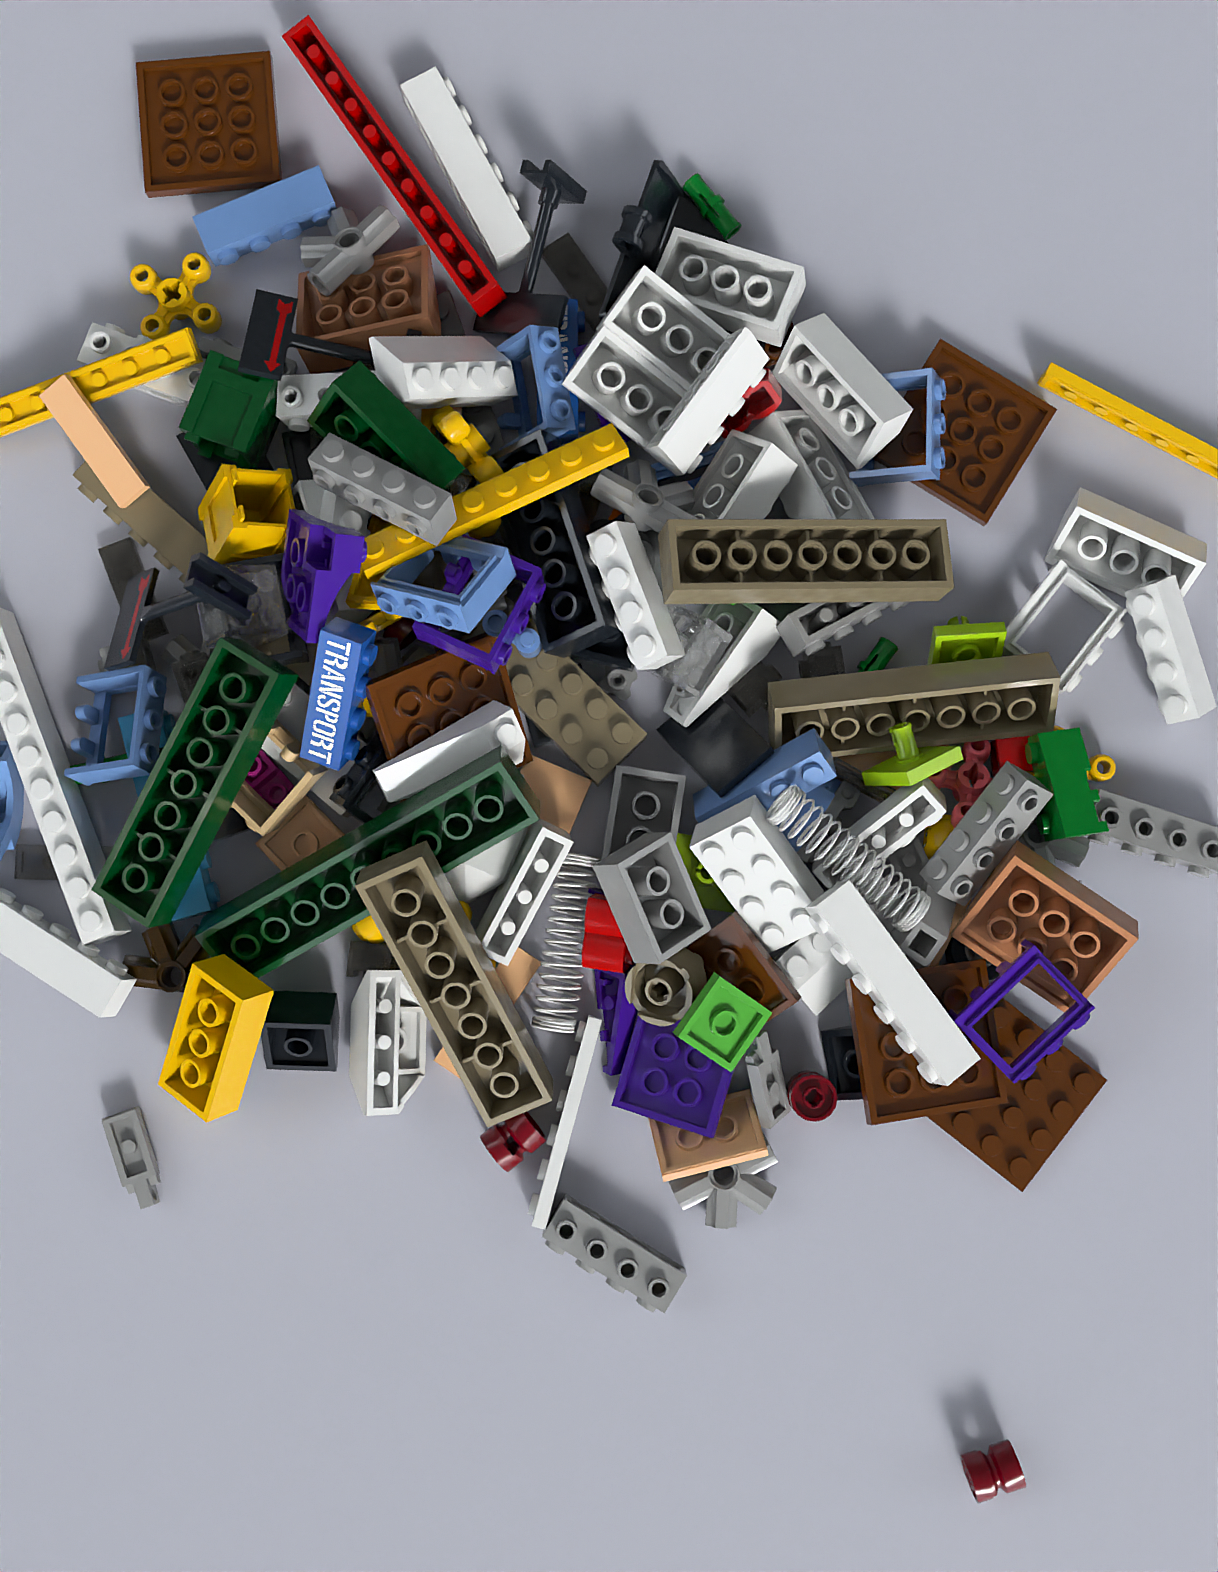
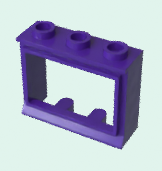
M462 535L463 538L479 541L468 535ZM510 555L516 573L514 579L526 583V586L489 654L440 632L442 626L426 622L423 624L415 620L412 628L417 639L491 671L495 675L499 665L504 666L508 662L513 649L511 643L516 634L521 635L529 621V614L527 613L533 602L539 603L544 594L546 584L543 580L541 568ZM461 556L457 564L452 562L447 564L444 571L447 582L442 591L456 595L462 592L474 570L469 558Z
M1026 939L1020 943L1026 950L1011 964L1008 961L1002 962L996 968L1000 975L985 989L977 986L971 991L969 996L973 1001L958 1015L952 1009L948 1012L954 1023L1014 1084L1018 1080H1025L1031 1076L1037 1068L1036 1063L1046 1054L1051 1055L1062 1046L1063 1038L1072 1029L1076 1030L1085 1025L1090 1019L1089 1013L1095 1009L1039 949ZM1039 963L1076 1002L1008 1065L972 1026Z

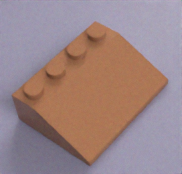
M428 244L373 256L374 263L369 270L362 274H351L328 297L321 294L311 284L307 276L309 271L299 273L296 334L371 351L370 337L406 336L408 328L422 331L421 336H441V320ZM297 349L310 374L329 372L350 367L357 363Z
M1017 840L992 871L951 932V936L996 967L1004 961H1008L1010 964L1026 950L1020 944L1026 939L1034 944L1087 999L1137 942L1139 932L1137 920ZM1039 963L1020 981L1021 984L1063 1012L1067 1011L1076 1002Z

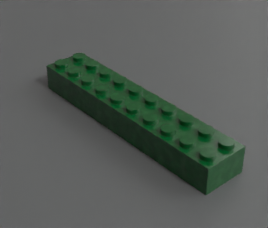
M500 745L206 914L201 920L195 938L211 958L225 954L252 975L260 978L370 916L368 909L355 888L361 869L427 840L440 867L446 873L540 820V801L508 753Z

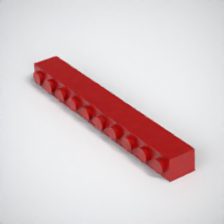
M307 15L284 33L282 38L479 317H482L506 299L507 295L310 16Z

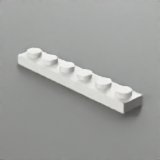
M589 1015L587 1022H579L574 1041L581 1043L578 1056L570 1055L565 1074L572 1077L568 1091L561 1089L556 1110L562 1111L559 1125H551L546 1145L553 1146L549 1160L542 1158L537 1177L538 1180L543 1181L540 1195L533 1193L527 1213L534 1216L533 1227L545 1230L602 1023V1018Z

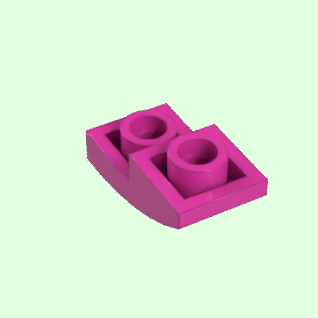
M261 748L245 781L276 810L295 786Z

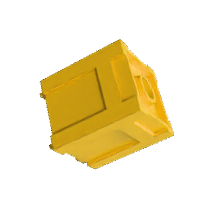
M229 464L221 465L197 508L199 521H203L208 557L220 564L284 553L289 509H295L291 490L293 482L291 469L277 468L276 471L241 469L237 468L236 465Z

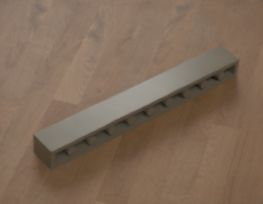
M86 461L72 474L82 483L77 488L93 503L100 499L107 506L103 512L118 525L122 521L127 523L132 528L128 534L142 547H145L148 543L154 547L157 552L153 557L168 570L174 565L183 574L178 578L181 582H185L191 556L200 552L206 556L208 555L206 538L150 488L128 507L120 508ZM245 577L244 579L258 586L257 593L249 596L246 608L252 612L251 619L241 622L232 617L233 620L230 622V625L245 638L249 633L259 641L255 647L268 656L290 652L282 605L253 579ZM306 643L309 662L285 665V667L299 675L295 683L301 678L310 686L306 691L308 695H310L318 647L316 643Z

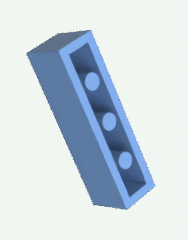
M318 165L192 216L207 254L216 267L233 264L239 257L250 252H262L268 249L272 243L282 239H294L302 231L314 226L328 225L327 220L331 217V211L337 209Z
M813 728L775 749L773 755L722 798L709 786L694 793L695 819L698 823H701L753 795H756L768 812L773 802L789 786L796 784L797 787L807 793L837 777L832 753Z

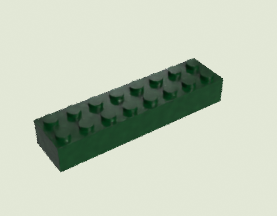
M219 638L91 889L93 892L147 928L171 922L299 676L298 674L242 639Z

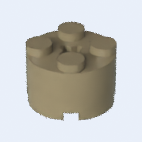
M683 948L661 964L636 963L628 972L625 980V994L629 1004L633 1003L639 1011L637 1015L650 1024L669 1026L683 1018L707 983L704 961L699 954L692 953L690 950Z

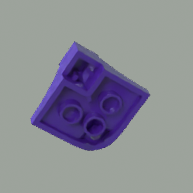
M289 509L281 571L284 594L292 611L287 624L306 643L318 644L320 630L325 626L330 608L338 592L352 573H360L361 563L366 560L367 543L364 540L365 536L353 528H345L308 514L304 510Z

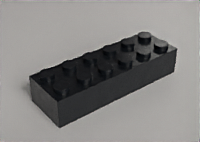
M539 429L490 456L493 457L505 473L563 445L560 438ZM575 482L501 517L513 556L542 570L546 588L539 603L533 602L530 610L544 653L566 658L621 632L614 620L615 610L611 600L602 589L601 581L603 579L598 566L593 563L589 555L590 545L586 536L592 532Z

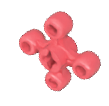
M988 740L964 743L961 753L965 763L960 766L959 770L954 771L945 768L928 777L938 789H951L954 798L959 802L954 806L950 817L953 828L957 826L993 779L990 778L988 769L983 765L988 760L991 752Z

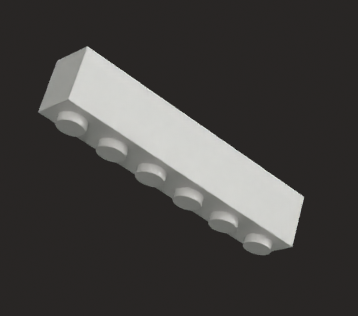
M435 66L400 84L406 107L497 272L527 258L534 232L527 220L522 222L519 218L517 211L520 209L512 192L506 193L501 185L504 180L495 162L489 164L484 155L488 151L479 133L473 135L469 127L472 122L467 110L463 105L458 107L453 99L456 93L447 76L442 78Z
M850 880L837 882L805 907L810 914L808 920L817 933L820 935L824 934L832 944L830 950L833 956L842 965L846 964L854 974L852 980L855 986L863 994H869L876 1004L874 1011L884 1023L891 1024L898 1034L895 1036L897 1043L905 1052L913 1054L919 1063L917 1069L926 1081L931 1084L948 1086L981 1059Z
M0 887V953L99 1018L116 1016L137 980L127 973L128 967L114 959L106 960L98 955L100 950L92 944L82 945L81 941L78 942L70 937L72 932L68 928L58 923L50 924L42 919L44 914L40 910L30 905L22 906L14 901L16 896L12 892Z

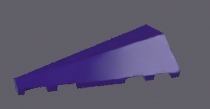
M588 888V893L604 894L600 888ZM630 965V968L624 973L594 969L597 1008L603 1010L604 1030L600 1031V1041L606 1042L607 1064L602 1067L603 1072L610 1076L621 1074L638 1011L633 1003L629 1004L625 994V980L628 972L634 965Z

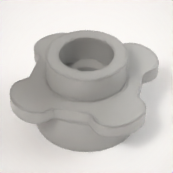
M605 665L606 673L604 679L598 683V686L606 694L610 693L617 696L619 700H627L631 696V684L638 676L636 670L633 669V672ZM615 678H620L621 683L616 684Z

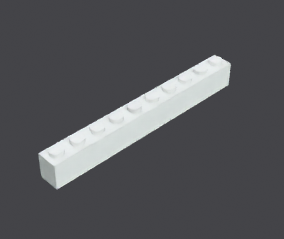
M0 608V722L82 945L102 944L130 932L132 929L126 913L91 890L106 860L79 787L73 779L64 776L65 769L70 768V763L14 613Z

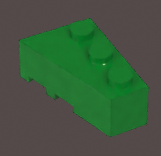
M1080 727L1037 733L1028 737V743L1025 745L1027 762L1032 764L1034 777L1054 794L1037 815V827L1041 835L1044 834L1045 842L1108 832L1107 822H1099L1094 802L1100 801L1098 790H1090L1086 771H1090L1091 765Z

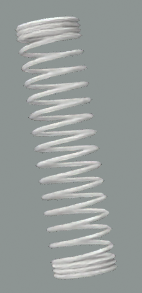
M796 784L785 789L769 808L765 820L769 824L771 823L772 826L781 823L779 832H782L794 821L803 805L812 802L810 810L789 831L788 839L796 836L804 827L812 812L820 809L819 817L804 830L798 838L796 845H803L814 833L821 819L829 816L828 824L812 838L805 849V853H811L824 839L830 827L838 824V830L815 853L814 861H818L825 856L837 840L839 834L847 831L846 839L840 842L828 854L822 864L823 868H828L843 852L848 841L855 838V846L850 848L836 862L831 871L832 876L840 873L850 862L857 848L864 845V853L850 863L841 875L840 881L849 880L862 865L866 855L873 853V860L857 872L851 880L852 884L869 867L863 877L854 885L855 888L865 880L858 892L863 897L872 889L866 899V903L869 905L878 900L875 911L879 912L886 908L883 915L884 919L895 915L892 925L897 930L906 932L912 929L928 911L931 897L924 891H920L918 886H911V880L903 879L901 872H894L892 864L885 865L883 857L876 858L877 852L875 850H868L866 843H859L857 835L850 836L849 828L841 829L840 821L832 822L833 816L831 813L823 815L824 808L822 806L815 807L814 799L806 800V793L797 787ZM803 795L801 803L798 806H796ZM811 829V831H810V832L807 834V836L803 839V837L806 835V833ZM821 835L818 841L811 847L814 841ZM830 842L828 847L820 854L823 848ZM840 848V850L833 857V859L829 863H827L831 856ZM850 854L844 864L835 871L839 864ZM881 860L883 862L882 867L878 868L866 879L875 862ZM859 861L854 870L844 879L847 872ZM890 867L891 874L887 875L875 886L884 869ZM878 873L872 884L861 894L867 883ZM898 874L900 880L885 891L893 876ZM887 880L882 890L870 901L874 892ZM908 882L909 887L896 896L902 883ZM896 887L891 897L878 909L886 895ZM916 889L917 892L908 898L910 891ZM905 894L903 900L896 907V909L887 916V913L893 906V904L902 895ZM921 901L916 910L912 913L917 903Z
M568 853L561 867L579 872L558 871L556 877L578 883L552 884L554 888L580 895L552 894V899L578 906L551 905L549 906L550 910L580 918L550 916L547 918L548 921L578 929L546 928L545 930L548 933L580 941L545 939L544 942L546 944L578 952L542 951L544 955L575 963L541 962L540 964L576 975L538 974L542 978L574 986L538 984L537 987L540 989L572 997L536 996L535 998L573 1009L534 1007L535 1011L570 1020L533 1016L531 1021L532 1027L564 1033L575 1032L576 1018L559 1012H577L579 1010L578 1007L561 1001H577L580 999V996L559 989H581V984L562 978H582L584 975L581 972L560 966L582 967L581 960L562 956H582V949L560 943L583 944L584 938L562 932L585 933V927L560 920L585 922V915L562 909L586 910L587 904L564 898L588 899L593 894L562 886L596 888L597 884L564 875L597 877L594 871L569 865L593 868L594 864L601 861L599 857Z

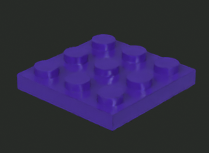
M638 1016L611 1106L714 1138L733 1071H728L677 1037L673 1031L681 1020L669 1026H657L642 1020Z

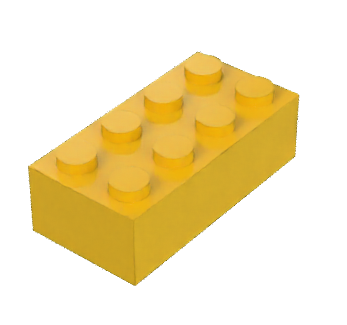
M225 954L192 963L158 1085L206 1123L238 1110L274 990Z

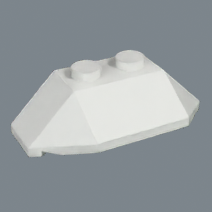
M529 826L444 873L457 899L471 903L477 897L506 882Z
M367 970L351 1003L349 1077L362 1113L365 1116L399 1114L404 1108V1103L411 1097L425 1076L427 1017L401 970Z

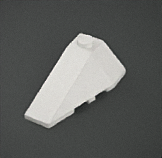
M736 603L734 606L730 604H708L699 621L702 629L696 642H691L687 650L691 654L685 670L678 673L663 711L684 727H688L768 655L781 636L776 628L781 623L779 620L755 603Z
M493 700L377 767L373 772L387 801L394 802L410 798L500 745L503 746L514 764L517 765L523 761L526 739L513 709Z

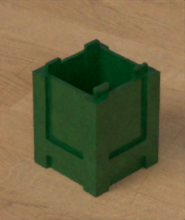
M210 350L178 428L186 433L184 439L193 442L195 448L199 449L198 455L211 459L212 455L215 454L236 462L237 468L260 470L280 422V419L276 417L278 381L238 372L240 361Z

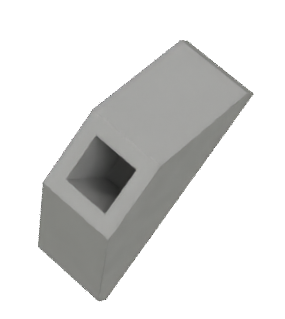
M927 882L920 889V891H924L931 897V904L924 917L912 929L906 932H900L894 927L890 933L893 940L915 969L928 967L947 940L956 907V902L937 894ZM921 901L917 903L912 913L916 910Z

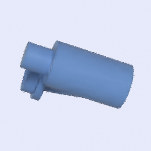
M501 610L487 612L482 621L484 631L492 637H498L508 616ZM525 628L521 635L516 634L512 641L518 652L525 658L536 657L542 648L538 633L531 628Z

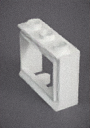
M1060 559L1049 569V574L1044 581L1033 590L1029 600L1022 609L1009 621L1010 624L1006 628L1007 634L1002 653L1003 656L1030 654L1016 642L1062 583L1106 617L1060 675L1059 694L1065 692V690L1070 693L1083 678L1079 672L1086 663L1091 666L1104 651L1100 645L1107 637L1112 639L1125 624L1121 618L1127 612L1126 608L1120 607Z

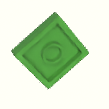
M714 972L673 1033L732 1072L772 1012Z

